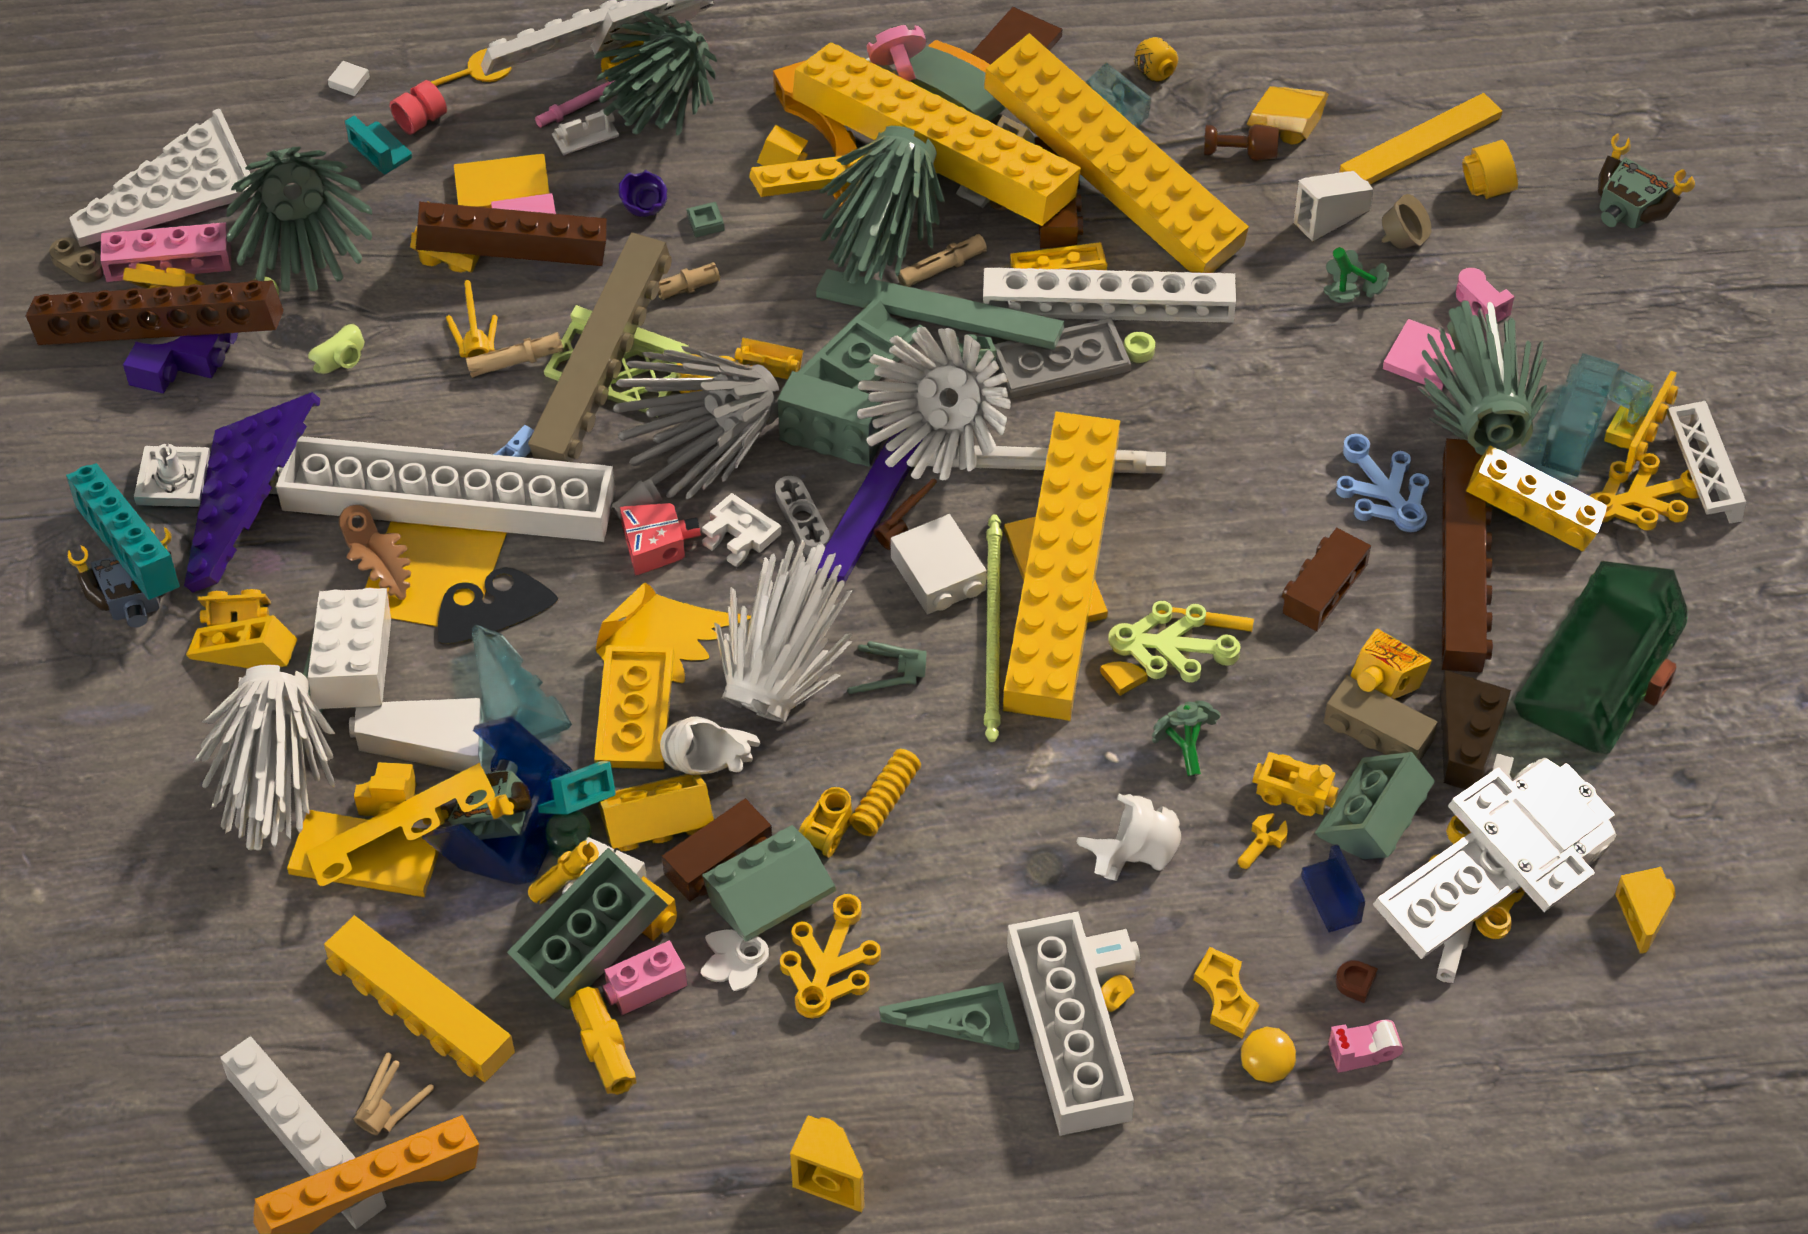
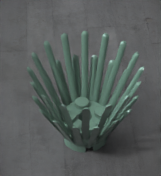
M291 147L266 153L268 157L265 160L252 162L245 167L246 170L260 169L238 180L231 188V190H236V192L246 190L228 206L227 217L231 216L255 191L256 193L228 232V243L240 234L258 207L237 256V263L242 266L247 256H253L267 220L256 280L264 281L267 267L270 270L275 269L281 229V289L285 292L290 291V258L292 272L298 274L301 271L299 245L310 291H316L318 284L309 243L317 266L321 269L325 268L326 258L335 280L339 282L343 279L342 271L321 225L341 256H344L348 251L357 264L361 263V254L329 209L356 236L362 234L366 239H372L371 231L332 194L360 212L372 215L371 207L326 178L358 191L363 190L360 183L334 173H341L344 171L343 169L348 168L344 163L314 159L313 157L326 154V152L321 150L297 153L301 147Z

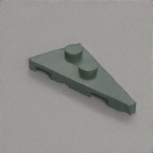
M1003 982L879 1007L880 1019L884 1023L1010 1050L1019 1049V1039Z

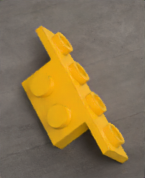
M1670 371L1654 402L1626 394L1606 430L1604 442L1629 449L1625 471L1631 472L1637 461L1642 462L1648 449L1647 442L1653 443L1659 426L1657 423L1663 424L1667 416L1668 404H1674L1679 390L1678 386H1674L1677 372Z

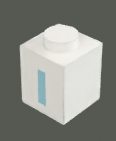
M1127 929L1086 937L1100 985L1119 974L1125 975L1128 979L1134 978L1135 965L1140 962V953L1136 941L1130 942Z

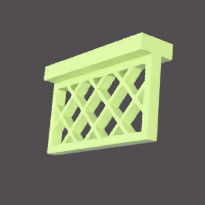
M577 305L574 307L570 315L572 322L561 339L564 352L552 355L543 371L546 377L559 381L562 372L556 370L560 362L570 358L574 350L571 346V341L576 333L582 334L592 313L591 310ZM638 327L634 334L633 346L628 353L625 352L622 359L625 371L620 372L616 379H612L608 388L607 399L617 403L641 400L639 395L648 392L645 387H632L630 390L619 393L613 391L611 384L616 383L619 379H629L647 371H650L652 378H656L654 370L629 369L625 359L639 355L644 357L646 362H650L649 359H651L653 363L677 365L675 362L647 358L642 352L662 354L665 350H674L691 354L684 351L681 347L689 346ZM671 372L669 376L663 378H679L680 374ZM672 391L658 392V397L670 396ZM640 409L639 411L646 413L647 409Z

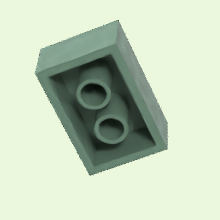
M792 371L777 399L780 440L790 445L802 446L815 450L820 454L832 455L845 459L850 463H858L870 467L882 441L874 446H870L866 439L883 430V427L876 429L872 424L874 419L882 417L883 414L859 419L857 411L863 408L882 405L883 401L870 402L868 399L869 393Z

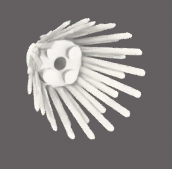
M918 327L917 332L912 334V338L929 358L899 336H894L890 339L894 346L889 349V352L915 368L876 354L871 356L869 362L878 365L874 371L875 375L906 383L861 380L858 384L859 390L886 391L871 392L868 396L870 402L896 401L857 411L859 419L891 413L873 420L872 424L876 429L889 424L892 425L869 436L866 441L870 446H874L904 430L886 444L888 451H894L898 448L885 461L887 466H895L923 439L907 461L908 466L915 467L911 474V477L914 479H919L922 476L941 441L942 444L933 467L934 473H940V480H946L950 476L958 439L959 469L967 468V471L973 470L976 467L973 430L982 455L985 457L993 452L996 444L984 419L1000 435H1003L1007 422V417L990 404L1006 409L1011 407L1010 400L1002 398L1008 397L1007 389L994 387L1007 382L1005 373L990 377L999 369L996 361L991 362L994 358L993 353L987 350L976 366L981 345L971 336L965 335L962 359L956 333L950 328L938 329L946 355L926 327ZM949 388L954 389L958 394V401L955 405L947 400L946 393Z

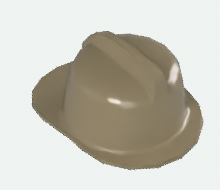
M1410 194L1401 196L1394 206L1383 215L1381 220L1385 232L1381 239L1382 243L1390 241L1398 249H1405L1414 245L1421 246L1432 232L1431 221L1425 207L1416 197Z

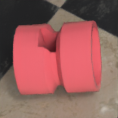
M428 80L411 88L410 94L403 93L390 101L389 104L395 121L409 135L425 127L427 120L435 121L447 112V106L442 94Z

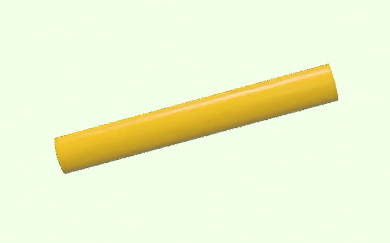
M1172 607V613L1177 612L1186 615V609ZM1163 610L1157 611V613L1159 614L1167 613ZM1206 612L1203 625L1252 632L1254 618ZM1191 614L1192 617H1200L1199 614Z

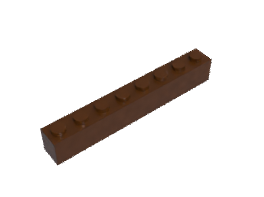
M1446 438L1442 457V670L1482 673L1485 660H1491L1493 649V641L1487 639V632H1491L1492 612H1487V605H1491L1492 585H1486V578H1491L1492 559L1486 558V552H1490L1492 544V532H1486V525L1490 526L1492 507L1486 506V501L1466 491L1475 466L1483 455L1476 453L1475 448L1465 439Z

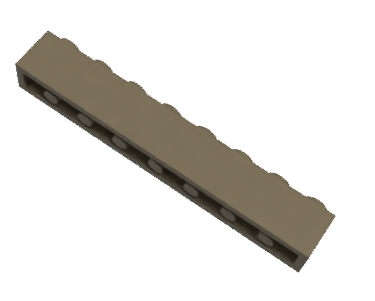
M631 232L528 442L534 459L573 462L574 459L579 458L583 447L582 441L586 433L592 431L596 420V412L600 405L603 406L605 404L612 379L618 377L624 354L631 350L634 343V334L638 326H642L646 319L647 307L650 301L654 300L658 294L659 282L663 274H667L671 267L672 258L669 255L666 242Z

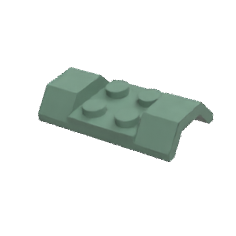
M875 298L810 359L798 373L859 390L858 384L861 380L879 381L882 378L874 374L878 365L869 362L871 356L876 354L898 362L900 358L889 352V349L894 346L890 339L894 336H899L911 345L915 342L912 334L917 332L918 327L924 326L919 324L913 328H908L890 317L881 300Z

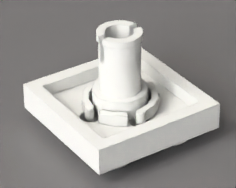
M166 444L145 446L134 493L136 505L200 507L210 458V449L206 447H175L172 444H169V446H166Z

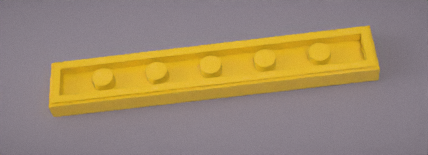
M1482 93L1341 164L1339 172L1355 171L1363 180L1372 184L1500 119L1502 110L1485 93Z

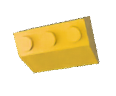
M684 774L615 791V796L598 802L608 842L611 848H618L619 851L636 849L639 847L640 842L652 840L653 843L667 842L673 839L674 834L686 832L687 835H693L714 820L707 785L700 775Z

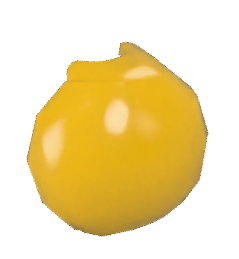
M1263 1027L1252 1031L1244 1040L1240 1049L1243 1068L1254 1079L1272 1083L1282 1080L1289 1075L1296 1063V1049L1293 1041L1288 1034L1279 1028Z

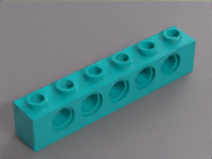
M97 463L82 466L77 471L66 475L75 507L148 600L180 587L171 554Z

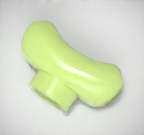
M348 324L333 337L311 349L308 358L316 362L313 370L317 373L327 374L340 367L347 369L354 367L359 362L360 351L365 343L360 329L355 324Z

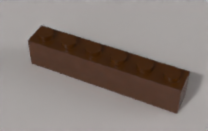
M419 201L416 250L602 266L606 246L607 218Z

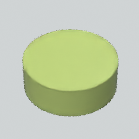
M1133 332L1124 340L1123 346L1130 361L1144 363L1154 356L1155 340L1151 335L1145 332Z

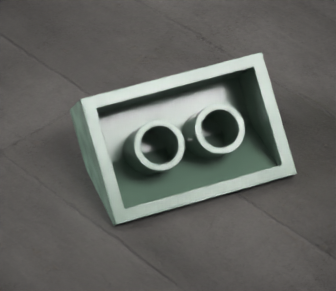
M1412 752L1364 757L1359 762L1337 797L1333 808H1330L1315 834L1319 838L1361 859L1389 857L1396 849V844L1405 829L1410 826L1419 806L1426 800L1427 793L1435 780Z
M793 825L777 832L775 835L748 848L743 853L702 875L712 907L745 942L837 891L835 884L810 841Z

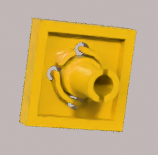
M136 264L135 269L124 268L123 280L142 288L178 287L192 284L205 285V283L195 279V274L186 273L182 269L167 267L165 273V270L155 269V266Z

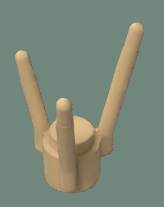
M389 1052L385 1054L366 1097L353 1118L358 1126L373 1135H378L382 1129L390 1133L397 1121L434 1090V1085L429 1084L391 1116L389 1112L392 1107L382 1099V1096L399 1067V1061H393L386 1072L392 1058V1054Z

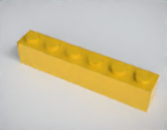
M355 915L324 943L328 957L326 962L333 972L339 976L345 974L352 980L353 985L360 993L365 996L371 994L375 997L380 1007L391 1016L396 1014L402 1018L406 1027L416 1036L424 1035L430 1040V1044L440 1055L445 1057L448 1054L455 1059L458 1067L467 1076L473 1077L475 1075L485 1083L515 1053L512 1036Z

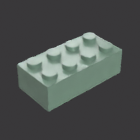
M607 848L507 953L553 1000L568 1010L571 1007L569 998L576 994V991L590 987L604 973V969H607L631 945L668 904L610 848Z

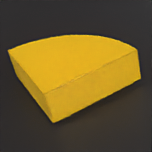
M1110 662L1102 665L1100 673L1119 696L1148 680L1145 670L1128 662Z

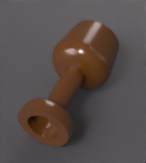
M1254 124L1250 127L1248 136L1218 135V131L1214 126L1206 125L1204 155L1214 154L1217 147L1247 148L1249 158L1254 161L1277 159L1279 128Z

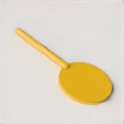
M483 49L470 57L468 69L431 81V83L438 86L469 74L482 82H495L506 77L512 67L485 76L481 63L487 49Z

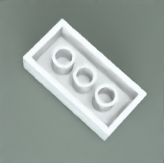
M387 588L319 591L308 672L311 699L318 709L382 706L391 627Z

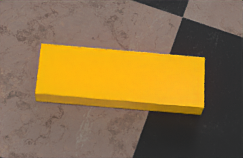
M1101 242L1010 254L1011 268L1107 271V262Z

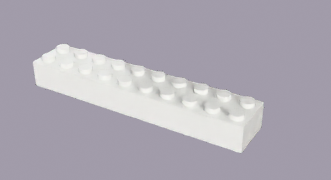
M303 436L297 440L295 449L284 468H281L276 485L282 511L340 516L346 507L360 505L370 512L374 520L600 542L605 540L612 508L611 504H613L615 495L613 466Z

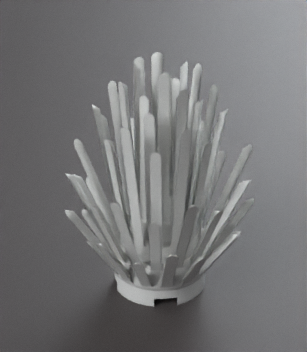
M803 539L790 570L787 571L795 547L793 540L790 541L785 558L781 561L773 590L771 578L776 557L773 553L769 560L766 557L764 558L750 624L747 620V608L742 606L740 626L738 627L736 591L732 587L730 588V607L728 606L730 635L724 633V642L720 625L714 622L727 683L722 698L739 708L743 706L757 712L756 715L781 723L783 721L786 722L791 709L841 676L834 674L828 679L816 683L821 676L832 668V663L852 643V641H848L852 634H845L830 651L822 650L828 643V638H824L852 590L846 591L840 602L835 605L834 603L845 584L841 580L828 600L842 566H835L826 586L823 588L836 553L828 555L823 568H820L816 573L825 546L818 544L817 547L811 548L805 562L802 552L805 546Z
M259 665L246 669V676L243 678L239 677L238 688L201 722L207 724L214 723L226 711L202 742V750L194 760V762H198L201 759L202 762L208 760L229 728L223 744L203 781L202 787L207 788L231 743L211 809L217 807V804L223 800L226 787L231 783L223 812L221 828L226 829L225 834L231 831L235 809L237 808L235 826L239 829L238 838L245 836L246 820L249 817L246 848L248 850H261L263 839L270 834L274 791H276L271 843L275 848L278 831L282 832L284 830L285 821L286 835L291 839V773L295 796L296 828L299 833L302 832V805L303 811L309 814L303 743L314 780L319 782L320 775L314 758L311 740L328 783L335 787L333 776L327 764L328 760L333 759V753L317 722L325 733L335 734V732L308 695L309 682L307 678L298 671H295V676L279 672V665Z

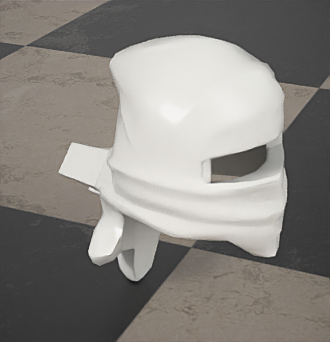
M689 717L675 722L664 731L660 741V749L664 761L674 770L690 775L714 773L729 767L730 771L741 772L743 762H752L753 760L750 746L759 747L760 745L759 739L754 734L736 729L722 728L713 721L702 717Z
M1119 793L1117 800L1125 804V809L1121 817L1116 839L1078 837L1076 841L1079 846L1090 850L1097 856L1095 874L1117 881L1126 861L1134 863L1140 861L1150 864L1154 870H1163L1171 861L1180 845V823L1172 810L1161 806L1155 811L1150 799L1132 796L1131 794L1121 795Z

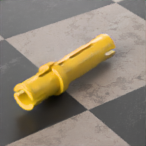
M583 841L573 851L563 853L555 866L529 886L528 895L534 903H538L540 900V904H543L570 880L578 879L585 872V868L597 860L599 852L596 845L592 842L587 844V841Z

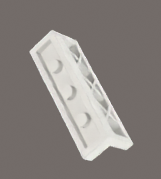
M1706 401L1668 408L1667 416L1706 515L1725 511L1729 524L1741 522L1743 520L1746 500ZM1691 415V427L1681 423L1678 417ZM1693 438L1697 440L1701 452L1689 446ZM1703 463L1706 464L1711 477L1700 473L1699 468ZM1713 488L1716 489L1720 501L1711 502L1709 493Z

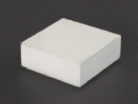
M342 61L329 77L328 85L332 89L355 96L369 79V70Z

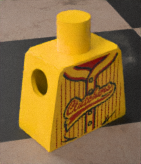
M1377 628L1362 647L1350 676L1357 680L1358 686L1363 691L1370 692L1375 689L1396 699L1421 687L1432 660Z

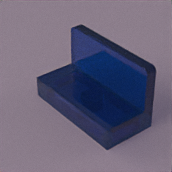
M1333 845L1330 847L1328 860L1303 867L1301 871V877L1328 933L1361 923L1365 907V898L1339 845Z

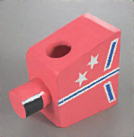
M671 503L620 507L622 528L635 576L682 560L685 557L683 540L701 536L697 517L678 521L675 507Z

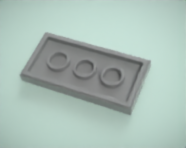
M1112 318L1064 328L1055 350L1016 341L994 344L997 351L996 363L999 366L998 371L1000 374L1005 373L1007 377V382L1004 383L1010 399L1131 371V362Z

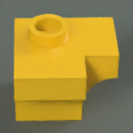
M378 762L376 773L374 776H371L370 781L356 785L354 799L358 815L376 816L412 798L417 784L413 765Z

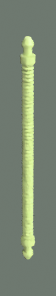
M994 514L988 520L990 528L986 531V540L988 541L986 713L984 714V725L987 727L985 736L989 742L996 741L999 736L997 727L1001 724V715L999 714L1000 548L1002 530L999 528L1001 520Z

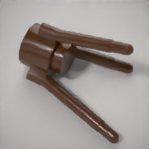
M935 478L931 479L916 494H911L887 520L874 529L876 539L885 549L891 550V537L908 531V527L902 518L936 485L937 480Z

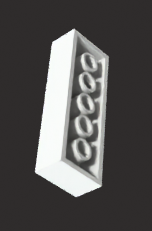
M1073 912L1008 925L1007 948L1059 1135L1062 1136L1132 1121L1134 1099L1079 913Z

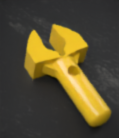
M1275 814L1258 816L1252 823L1251 829L1257 837L1238 858V865L1243 869H1248L1267 846L1274 845L1281 849L1287 840L1286 820L1277 831H1271L1267 834V828L1274 822Z

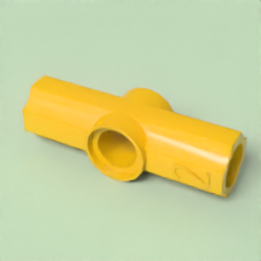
M585 987L576 991V994L569 998L575 1020L580 1027L581 1040L589 1061H594L607 1094L619 1095L629 1091L637 1083L636 1076L625 1053V1043L616 1020H611L598 988Z

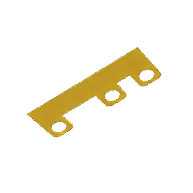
M478 763L306 851L318 885H328L347 875L352 870L347 853L402 826L407 840H415L435 830L440 825L435 808L454 798L457 799L463 812L472 811L494 798L495 793L481 764ZM478 790L487 792L486 797L481 802L474 805L466 804L467 797ZM424 818L432 820L431 826L420 833L411 832V827L417 821ZM337 863L344 865L339 875L329 879L323 877V872L329 866Z

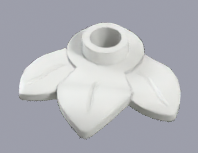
M726 929L712 932L705 936V940L715 954L705 963L701 970V975L713 982L729 980L733 991L745 989L756 980L758 968H761L769 958L768 945L758 936L745 942L735 930ZM749 952L757 953V955L752 957L745 956Z

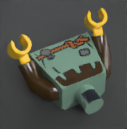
M1615 134L1611 139L1612 155L1607 156L1598 176V195L1601 197L1599 207L1603 211L1601 214L1602 221L1609 227H1614L1619 222H1622L1630 228H1638L1644 223L1664 220L1681 200V193L1689 192L1694 188L1695 180L1693 176L1686 183H1680L1685 178L1686 172L1684 169L1677 171L1674 175V182L1676 184L1674 187L1673 184L1626 157L1622 161L1619 160L1621 155L1629 152L1631 144L1628 138L1625 146L1617 147L1616 143L1619 140V134Z
M500 760L495 772L485 773L495 793V797L480 807L469 812H463L456 801L455 803L435 808L440 825L450 822L467 841L520 835L525 812L531 809L532 801L527 785L516 776L517 765L509 760ZM484 790L473 792L467 797L466 804L474 805L481 802L486 797L487 792ZM430 818L422 819L425 825L432 823Z

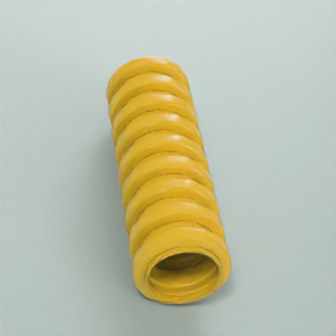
M901 748L894 751L893 757L887 762L888 765L884 766L882 773L877 777V781L871 785V789L867 791L866 797L861 800V805H858L855 813L850 816V823L856 831L870 837L877 834L878 828L883 825L884 820L889 816V812L893 810L895 804L900 800V796L904 794L905 788L910 785L911 780L916 776V772L921 768L920 760L912 752Z

